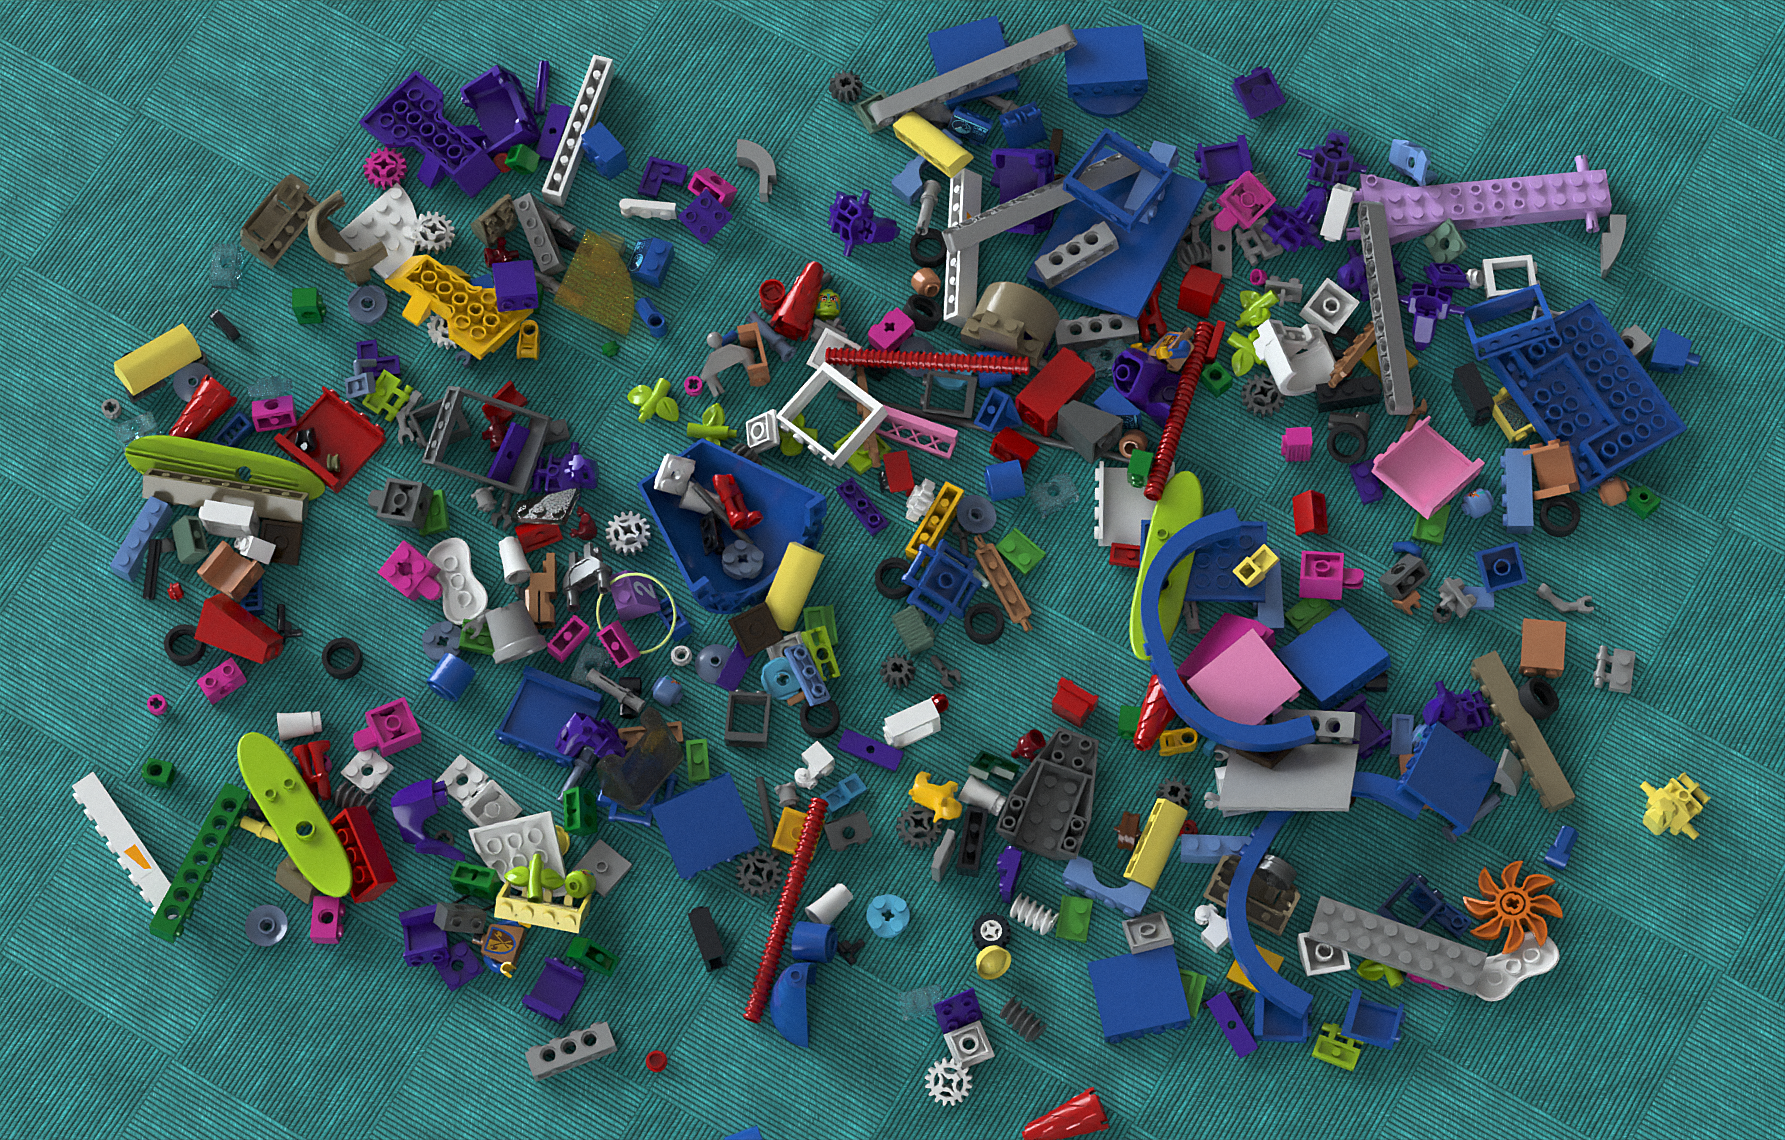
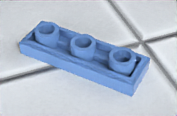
M805 643L786 648L784 653L810 706L829 701L831 698Z

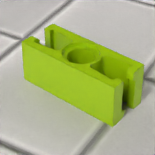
M825 625L801 632L802 641L805 643L822 680H827L822 672L821 664L826 663L829 670V679L841 676ZM817 632L820 643L816 646L811 637V633ZM818 649L824 652L822 660L817 657Z

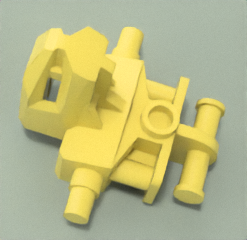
M1686 772L1682 773L1677 780L1671 778L1668 785L1663 789L1659 788L1656 790L1647 781L1640 785L1649 797L1646 803L1648 811L1644 814L1643 824L1654 835L1662 834L1669 826L1670 832L1673 835L1683 831L1693 840L1700 835L1689 823L1696 814L1699 815L1703 810L1702 805L1692 795L1694 794L1703 805L1711 797H1708L1699 788L1700 784L1698 782L1694 783L1686 775ZM1678 781H1681L1688 788V790L1685 789Z

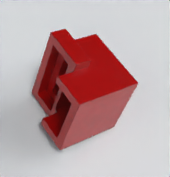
M1191 265L1180 285L1177 309L1208 319L1213 304H1218L1224 291L1225 285L1221 284L1222 274Z
M1061 677L1057 683L1058 692L1052 699V712L1081 729L1090 714L1098 706L1099 696H1093L1073 684L1074 681H1068Z

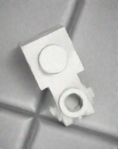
M247 535L246 537L238 536L234 547L238 548L240 554L269 564L276 545Z
M818 741L801 754L803 762L808 766V769L799 768L795 772L796 784L801 788L813 789L818 784V778L820 779L823 775L828 776L834 770V758Z
M1210 903L1208 906L1201 905L1197 907L1195 921L1199 925L1208 924V927L1201 933V940L1213 952L1218 953L1229 942L1226 918L1223 919L1220 915L1218 916L1219 911Z

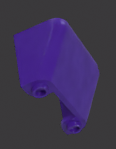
M495 65L460 88L463 104L475 110L481 128L488 136L487 139L485 138L481 141L482 146L480 147L489 157L493 158L499 153H507L511 146L519 144L527 146L540 139L541 132L523 86L514 73L499 65Z
M993 149L991 162L995 168H1000V205L1054 181L1055 156L1052 150ZM1054 209L1005 231L1030 235L1047 231L1053 224Z

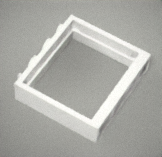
M824 362L776 415V418L780 422L779 427L784 432L788 433L790 431L794 434L793 438L800 444L806 443L808 445L807 448L814 455L819 453L823 456L822 460L830 467L834 465L840 469L885 419L888 413L882 404ZM829 380L872 412L834 455L791 423Z

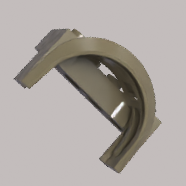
M292 173L275 186L240 230V238L242 240L240 245L270 269H273L308 225L307 221L309 220L306 213L320 204L307 194L310 187ZM278 200H281L286 205H288L291 210H289L287 207L281 204Z
M338 189L306 213L309 220L307 221L308 235L316 252L325 258L329 265L333 263L337 269L343 268L350 283L354 282L360 287L372 279L369 269L385 259L388 254L381 241L365 250L354 252L329 222L327 217L346 205L342 192Z
M1234 854L1222 856L1203 897L1226 908L1229 887L1234 872L1242 858L1241 856ZM1254 872L1247 894L1253 898L1246 897L1247 920L1281 936L1301 897L1298 888L1292 883L1289 890H1279L1268 886ZM1279 891H1281L1276 903L1273 904Z

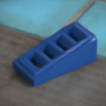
M239 410L212 441L218 445L234 448L255 430L254 422ZM244 422L246 425L243 427L240 423ZM235 427L240 430L239 433L234 430ZM229 432L234 436L233 439L228 436ZM223 437L229 442L227 445L221 440Z
M261 576L257 581V585H253L250 589H257V591L249 592L241 600V607L254 616L265 615L263 580ZM258 596V598L247 600V597ZM251 603H258V605L248 606Z
M668 596L659 602L661 610L656 613L668 632H670L673 615L668 616L673 614V607L663 613L661 612L672 605ZM675 603L676 621H679L676 622L671 637L677 642L693 631L689 622Z

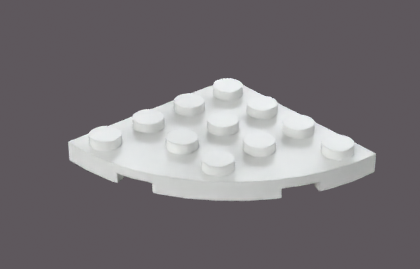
M398 183L394 184L392 188L386 191L339 232L354 252L365 250L380 241L384 244L388 256L372 267L384 280L411 256H415L418 245H414L415 239H411V227L414 225L415 218L417 219L415 209L409 196Z
M552 811L469 830L476 852L486 863L487 868L497 871L500 880L504 883L506 882L504 874L518 866L529 868V862L533 860L534 854L541 855L544 869L550 868L555 870L564 880L567 877ZM511 884V887L522 891L523 887H518ZM565 885L553 890V897L565 896L567 893Z

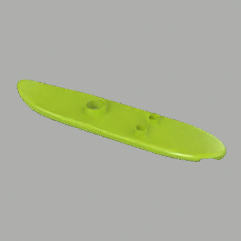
M168 435L141 437L132 441L125 449V456L128 462L141 474H144L149 468L309 493V501L318 498L325 491L324 482L312 471L291 461L259 452ZM243 466L251 470L250 475L252 477L249 481H244L239 476V469Z
M1189 471L1179 472L1167 482L1163 489L1161 500H1158L1155 505L1132 600L1129 624L1132 650L1137 658L1144 661L1151 660L1150 656L1145 655L1143 649L1145 641L1140 620L1141 595L1147 571L1158 551L1175 533L1203 517V490L1197 476ZM1195 551L1187 555L1172 570L1167 578L1169 585L1160 594L1158 614L1167 644L1175 631L1180 617Z
M256 732L245 734L240 739L237 747V758L241 774L289 856L305 878L319 891L331 897L347 895L353 884L352 868L348 855L336 831L299 771L284 750L273 740ZM306 824L312 826L313 830L309 835L301 836L297 833L302 825L304 827H307Z

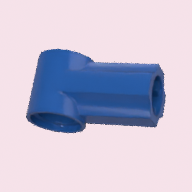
M649 297L639 299L634 305L635 310L649 328L653 337H663L668 331L664 316L659 313ZM657 323H660V324H661V325H659V326H657V327H654V325L657 324Z
M1562 826L1543 862L1563 871L1571 856L1570 852L1579 833L1572 827Z

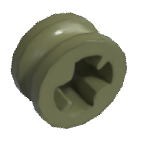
M328 454V472L333 470L340 472L339 454L335 456Z

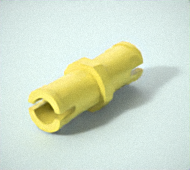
M248 816L242 818L241 828L253 832L259 838L264 837L278 844L281 842L267 822H259Z

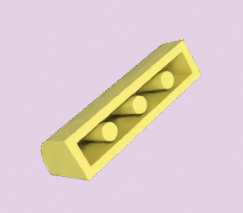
M916 112L906 113L893 124L897 138L951 179L974 158L971 153Z
M182 323L115 361L114 370L116 376L134 396L199 359L202 355L195 338Z
M797 542L789 543L765 600L779 629L789 632L794 630L825 556Z
M1157 799L1123 877L1154 891L1187 817V810L1167 799Z

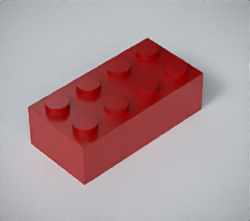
M366 806L345 808L330 823L340 838L351 864L353 884L350 893L355 904L375 901L398 880Z

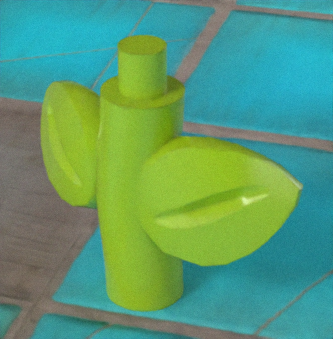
M1272 289L1263 296L1256 291H1240V302L1244 311L1239 315L1240 319L1235 322L1237 327L1242 328L1245 324L1247 326L1250 324L1257 326L1271 317L1269 308L1280 301L1278 295Z
M1258 329L1251 331L1248 338L1234 331L1226 342L1238 349L1231 359L1232 368L1237 377L1249 372L1254 363H1257L1259 366L1263 364L1268 367L1267 362L1260 360L1256 355V349L1253 345V342L1260 337Z
M659 378L653 390L648 386L639 385L628 393L627 398L630 403L641 407L639 410L640 416L637 419L639 422L645 423L647 419L652 418L655 412L665 420L678 421V406L672 398L666 397L671 387L669 381Z
M720 403L713 404L704 412L702 416L703 425L690 422L687 425V437L703 438L722 447L720 440L737 438V430H732L729 426H723L725 423V413Z
M800 412L791 423L817 442L818 429L806 428L805 417ZM778 427L781 441L780 450L787 456L800 454L803 450V444H800L793 438V433L790 431L786 433Z
M540 854L533 855V860L529 862V868L518 866L504 874V879L512 885L518 887L527 886L528 902L536 904L543 902L542 887L555 890L562 887L565 883V880L555 870L550 868L544 869V862L541 860Z
M1367 958L1356 969L1362 978L1369 981H1377L1385 975L1391 989L1404 983L1400 970Z

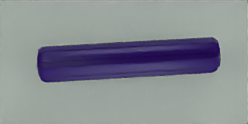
M547 60L539 62L533 108L534 114L541 116L545 113L550 64Z

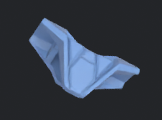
M1398 139L1392 141L1388 161L1402 176L1408 175L1412 177L1419 186H1425L1437 179V173L1427 170L1428 165L1431 163V151L1411 141ZM1412 157L1415 161V165L1413 168L1410 165Z

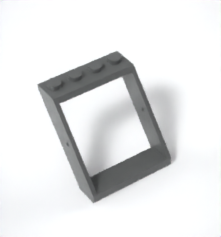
M448 386L421 463L506 492L526 495L540 452L543 449L544 440L550 429L552 418L462 387ZM464 396L531 418L527 428L531 431L515 463L508 484L441 463Z

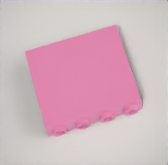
M1430 416L1426 417L1423 421L1421 419L1418 420L1410 432L1406 431L1399 439L1400 441L1390 444L1386 450L1387 452L1384 454L1380 453L1374 459L1373 463L1375 465L1371 471L1427 520L1480 474L1485 464L1480 458L1471 462L1428 425L1431 419Z
M1253 628L1185 683L1210 712L1226 720L1247 725H1264L1267 722L1265 717L1270 713L1274 716L1283 709L1281 704L1286 700L1292 702L1300 695L1298 691L1301 689V686Z

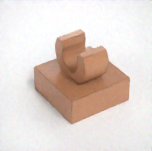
M1413 590L1401 601L1394 599L1392 603L1396 608L1403 609L1404 613L1412 615L1410 606L1413 605L1415 608H1420L1421 605L1417 600L1421 596L1416 590Z

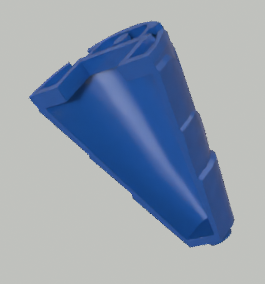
M813 961L796 963L787 967L772 988L769 1004L770 1015L775 1028L787 1041L805 1048L809 1047L811 1029L807 1021L806 984L815 985L818 965L817 962Z

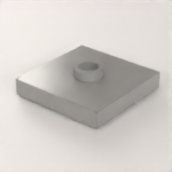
M947 829L940 847L938 846L935 851L934 861L931 865L932 880L938 882L941 881L956 847V834L951 829Z
M599 839L572 871L578 869L591 871L596 878L595 891L605 898L633 866Z
M1163 911L1121 922L1132 954L1174 944V939Z

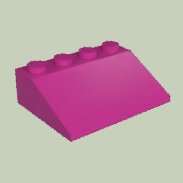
M1225 612L1176 672L1188 681L1252 628L1272 650L1276 645L1274 631L1256 620Z

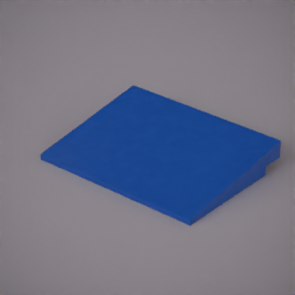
M1102 148L1090 165L1117 154V152ZM1140 171L1094 192L1124 210L1125 203ZM1173 172L1170 184H1167L1165 187L1164 197L1157 204L1155 217L1151 218L1149 224L1138 222L1130 233L1078 199L1066 203L1034 262L1040 256L1047 255L1059 245L1066 244L1076 235L1083 234L1093 225L1100 224L1105 221L1117 238L1119 249L1051 289L1047 287L1038 274L1034 262L1026 275L1030 285L1046 289L1051 295L1138 320L1203 199L1208 185Z
M1592 298L1553 318L1558 335L1490 357L1487 361L1546 445H1548L1547 441L1559 438L1561 442L1569 441L1582 494L1688 429ZM1550 326L1545 327V331L1551 330Z

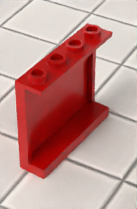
M323 386V394L297 421V426H292L284 436L278 433L274 437V441L278 448L302 467L316 474L326 486L338 494L387 440L382 427L378 424L373 425L370 423V419L361 412L359 414L354 410L355 407L349 401H342L335 390H328ZM314 427L318 445L313 452L307 453L295 446L297 431L308 430ZM328 454L332 456L340 455V472L335 470L328 472Z

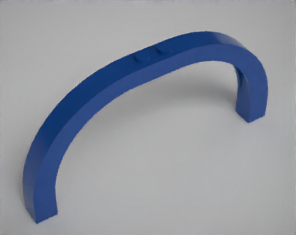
M1235 508L1210 514L1188 524L1175 533L1158 551L1143 583L1140 620L1145 641L1143 649L1145 655L1150 656L1151 663L1149 665L1152 675L1157 676L1161 689L1175 712L1190 727L1214 742L1251 752L1281 751L1315 742L1316 733L1309 715L1272 725L1236 723L1219 717L1200 705L1179 679L1159 621L1158 603L1162 588L1172 570L1187 555L1209 543L1239 535L1241 530Z
M1355 771L1352 796L1363 797L1381 802L1416 821L1425 805L1424 802L1405 789L1397 794L1398 780L1379 774ZM1270 811L1260 827H1254L1249 836L1252 838L1250 844H1244L1239 853L1242 858L1234 872L1226 901V927L1233 954L1241 970L1252 985L1269 1001L1301 1020L1314 996L1281 977L1267 964L1252 940L1246 917V897L1250 880L1281 827L1298 812Z

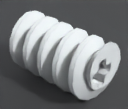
M1020 893L1011 908L1010 917L1015 918L1018 915V922L1021 923L1025 920V926L1027 927L1033 924L1032 929L1034 931L1040 929L1041 935L1050 932L1059 917V913L1052 917L1051 908L1047 912H1043L1044 904L1036 908V900L1029 904L1030 897L1027 896L1022 900V893Z

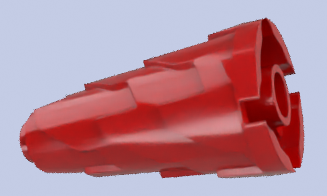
M812 261L806 264L801 275L797 277L791 291L786 295L782 305L772 317L770 326L772 327L775 324L774 331L794 341H797L798 336L802 337L801 341L808 339L814 322L813 317L817 299L822 287L821 282L824 270L820 263Z
M206 374L181 413L180 418L169 431L168 436L194 440L231 406L233 407L238 399L235 396L232 397L230 395L231 392Z
M1152 675L1150 678L1133 739L1135 748L1140 751L1150 750L1156 740L1160 738L1169 722L1177 714L1166 699L1156 675ZM1178 675L1186 690L1189 693H1191L1192 689H1187V685L1185 684L1187 681L1183 677Z
M1095 1087L1085 1089L1083 1093L1073 1097L1071 1100L1048 1112V1114L1029 1122L1027 1126H1024L1025 1131H1022L1024 1140H1061L1110 1128L1109 1123L1103 1124V1122L1108 1121L1099 1096H1096V1094L1092 1095V1093L1096 1092Z

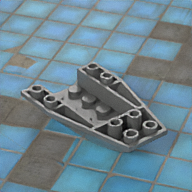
M1058 727L1009 793L995 831L1013 846L1055 861L1077 859L1091 823L1099 740Z

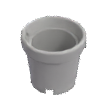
M523 600L510 603L502 608H496L485 614L495 650L492 655L495 664L500 665L521 659L547 646L545 636L539 634Z

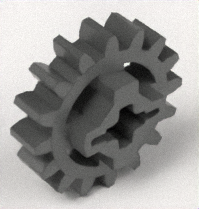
M1265 373L1262 374V378L1254 375L1253 381L1248 378L1247 385H1243L1242 390L1244 392H1241L1242 405H1248L1247 412L1253 410V416L1256 417L1258 413H1261V417L1264 418L1265 414L1268 413L1272 417L1273 411L1279 413L1280 407H1284L1286 395L1279 391L1272 375L1269 378H1266ZM1255 387V391L1250 395L1251 390ZM1277 397L1276 401L1272 404L1271 401Z
M916 803L915 808L908 805L907 812L901 810L902 817H897V823L900 825L896 826V831L900 832L898 834L899 839L904 838V845L911 843V849L919 845L920 850H923L924 844L930 848V841L937 843L938 838L936 835L942 834V830L939 828L943 826L942 821L933 822L934 810H928L925 806L919 807V803ZM931 820L934 824L933 830L928 826ZM906 822H907L908 825L910 826V828L908 829V832H906V830H905V824H906ZM917 824L918 826H920L921 824H923V828L918 827L916 829L915 825Z
M755 851V856L753 857L748 853V859L741 858L742 866L736 867L737 871L740 872L735 874L736 880H740L738 882L739 888L744 887L743 892L745 894L751 891V897L753 898L756 893H759L760 898H763V893L765 892L770 896V890H777L776 883L782 882L781 877H779L783 874L782 869H778L780 862H774V855L768 858L766 851L762 855ZM750 866V871H749L748 873H746V876H745V872H746L747 868ZM755 868L760 874L763 875V880L761 879V877L756 875ZM773 873V877L771 881L768 883V878Z

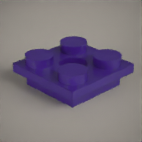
M1430 262L1429 266L1423 267V271L1427 274L1426 277L1433 282V286L1443 289L1445 286H1452L1455 289L1462 290L1464 287L1470 286L1466 275L1457 264Z
M464 939L450 948V958L439 962H432L451 992L485 971ZM456 962L464 963V967L460 971H454L453 965Z

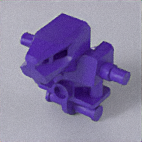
M1338 129L1329 131L1325 146L1317 144L1314 150L1299 148L1297 153L1298 156L1311 160V167L1306 178L1324 183L1322 188L1327 191V197H1330L1332 193L1331 189H1327L1328 184L1333 186L1337 183L1347 185L1346 181L1350 171L1366 174L1368 167L1353 161L1354 154L1346 152L1350 135L1348 132ZM1308 182L1306 192L1308 193L1313 188L1319 189L1320 186L1312 185Z
M1322 187L1311 189L1297 209L1292 206L1282 208L1274 202L1269 207L1274 212V215L1263 226L1262 231L1273 238L1272 243L1274 245L1280 244L1287 252L1290 250L1297 252L1300 246L1305 248L1310 244L1319 251H1322L1325 244L1317 237L1319 232L1317 225L1327 209V191Z
M863 189L858 202L856 201L857 196L846 195L844 192L837 191L835 202L829 207L831 214L827 224L831 226V232L840 233V239L845 242L844 256L850 257L855 245H863L865 241L869 244L887 243L900 234L901 228L897 226L895 220L873 216L874 209L868 204L871 194L870 190Z
M1350 246L1347 248L1350 260L1338 269L1336 281L1339 287L1349 294L1359 291L1361 301L1366 302L1370 300L1364 255H1359L1355 247ZM1391 249L1394 275L1397 283H1402L1407 278L1404 276L1400 268L1401 264L1396 260Z
M1417 281L1412 284L1409 296L1397 294L1398 303L1406 305L1407 312L1415 315L1412 335L1416 350L1424 351L1430 346L1438 319H1447L1448 314L1464 315L1466 307L1451 304L1453 290L1450 287L1440 289L1434 287L1433 282L1429 285Z
M577 442L571 443L569 454H565L564 458L554 457L553 453H550L547 469H543L545 458L539 456L536 469L532 475L534 479L531 491L535 493L541 492V481H546V496L550 497L551 494L562 495V510L565 512L571 511L573 500L581 499V488L595 489L598 486L599 468L597 461L588 458L584 459L578 452L579 443Z
M1443 681L1435 683L1438 695L1436 698L1428 701L1422 712L1427 726H1432L1439 721L1464 740V732L1472 730L1474 734L1479 732L1482 727L1480 715L1484 727L1494 724L1488 712L1489 705L1484 702L1482 691H1475L1471 695L1470 690L1465 689L1462 694L1456 695L1454 691L1448 692Z
M575 712L561 728L555 742V748L559 753L575 757L585 745H589L595 748L594 753L599 758L604 759L606 757L611 763L629 762L632 759L631 753L627 752L625 748L628 742L618 737V729L607 718L598 721L590 715L587 716L584 713Z

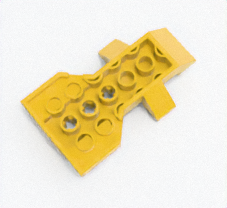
M427 254L411 256L385 279V283L399 293L405 291L411 295L402 313L404 318L418 327L431 315V310L447 320L449 339L479 360L490 351L494 353L520 329V324L533 313V309L498 312L495 286L494 288L482 289V286H472L468 283L471 279L470 275L457 266L442 265Z

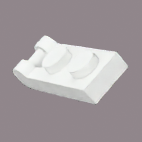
M622 199L619 203L621 215L624 218L636 215L642 218L677 219L676 203L637 199Z

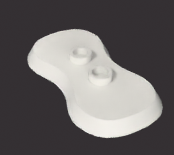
M460 538L443 540L429 551L427 558L441 569L434 579L443 587V611L446 618L453 624L462 625L464 618L474 620L483 613L487 607L488 595L483 585L473 575L471 553L466 542Z
M1524 932L1525 939L1518 950L1509 954H1502L1501 952L1486 958L1475 994L1486 1001H1498L1507 997L1524 979L1544 974L1557 965L1560 957L1557 946L1547 936L1545 944L1540 948L1532 932Z

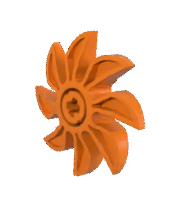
M1516 861L1505 867L1501 874L1503 890L1499 889L1493 882L1486 867L1482 869L1478 879L1479 890L1482 897L1493 902L1463 896L1465 908L1473 917L1480 920L1495 917L1489 922L1471 930L1470 934L1481 940H1494L1500 937L1504 927H1510L1502 954L1513 953L1522 946L1525 933L1521 925L1528 927L1540 948L1545 944L1547 939L1546 922L1543 917L1533 914V912L1563 919L1561 907L1552 897L1543 894L1531 898L1537 892L1555 884V880L1546 875L1533 874L1526 877L1521 888L1516 887V881L1523 861Z

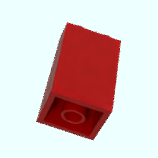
M1063 347L1016 396V409L1021 420L1042 436L1049 437L1058 426L1059 409L1064 404H1069L1073 400L1078 401L1094 382L1096 370L1093 365L1081 360L1075 351Z
M223 593L205 599L194 639L260 664H264L281 655L283 651V637Z

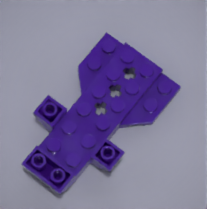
M417 70L359 121L360 126L386 148L412 146L425 158L417 174V179L430 190L445 177V173L457 183L464 193L473 199L501 173L485 151L479 147L481 141L485 138L487 139L488 136L474 124L455 127L444 118L443 92Z

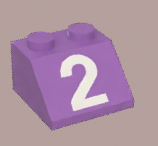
M629 570L618 572L611 575L610 581L623 574L638 572ZM628 576L610 585L621 623L661 610L652 581L649 578Z

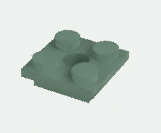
M884 90L852 106L870 135L887 127H878L870 111L871 105L888 97Z
M1448 218L1423 239L1436 263L1450 264L1468 249L1467 244L1451 218ZM1447 239L1450 242L1448 249L1445 248V241Z

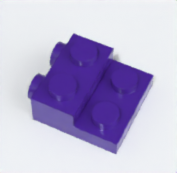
M1262 66L1251 70V75L1245 77L1243 74L1233 79L1234 83L1231 85V88L1238 103L1242 104L1249 120L1286 103L1269 66L1264 69Z
M1007 846L1004 854H999L997 872L1000 873L999 894L1002 895V902L1011 905L1023 866L1022 852L1018 848Z

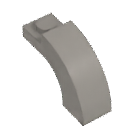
M737 139L738 166L750 167L759 174L760 201L769 202V195L773 194V184H777L776 168L772 157L760 145L752 141Z

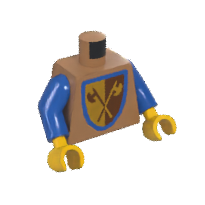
M1184 326L1180 332H1167L1153 346H1145L1143 348L1142 343H1134L1130 347L1139 349L1164 363L1167 370L1178 371L1194 349V345L1189 340L1194 332L1188 326Z
M506 919L496 924H490L487 934L474 933L472 943L482 946L481 954L484 962L493 973L502 974L508 978L512 977L509 972H514L517 969L516 964L527 936L525 928L522 927L531 928V924Z

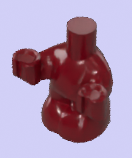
M505 237L497 238V249L484 248L486 267L491 268L493 263L512 262V259L519 258L518 250L508 251L505 248Z
M494 415L490 417L491 425L486 431L482 432L483 441L490 439L491 452H498L509 427L501 424L499 417Z
M579 506L577 508L578 511H576L577 515L581 517L578 529L571 528L569 534L571 538L578 536L582 540H592L598 533L596 523L591 515L585 512L583 507Z
M1036 729L1030 730L1019 738L1016 749L1011 752V756L1014 759L1022 756L1029 759L1032 763L1038 755L1034 751L1046 745L1043 734Z

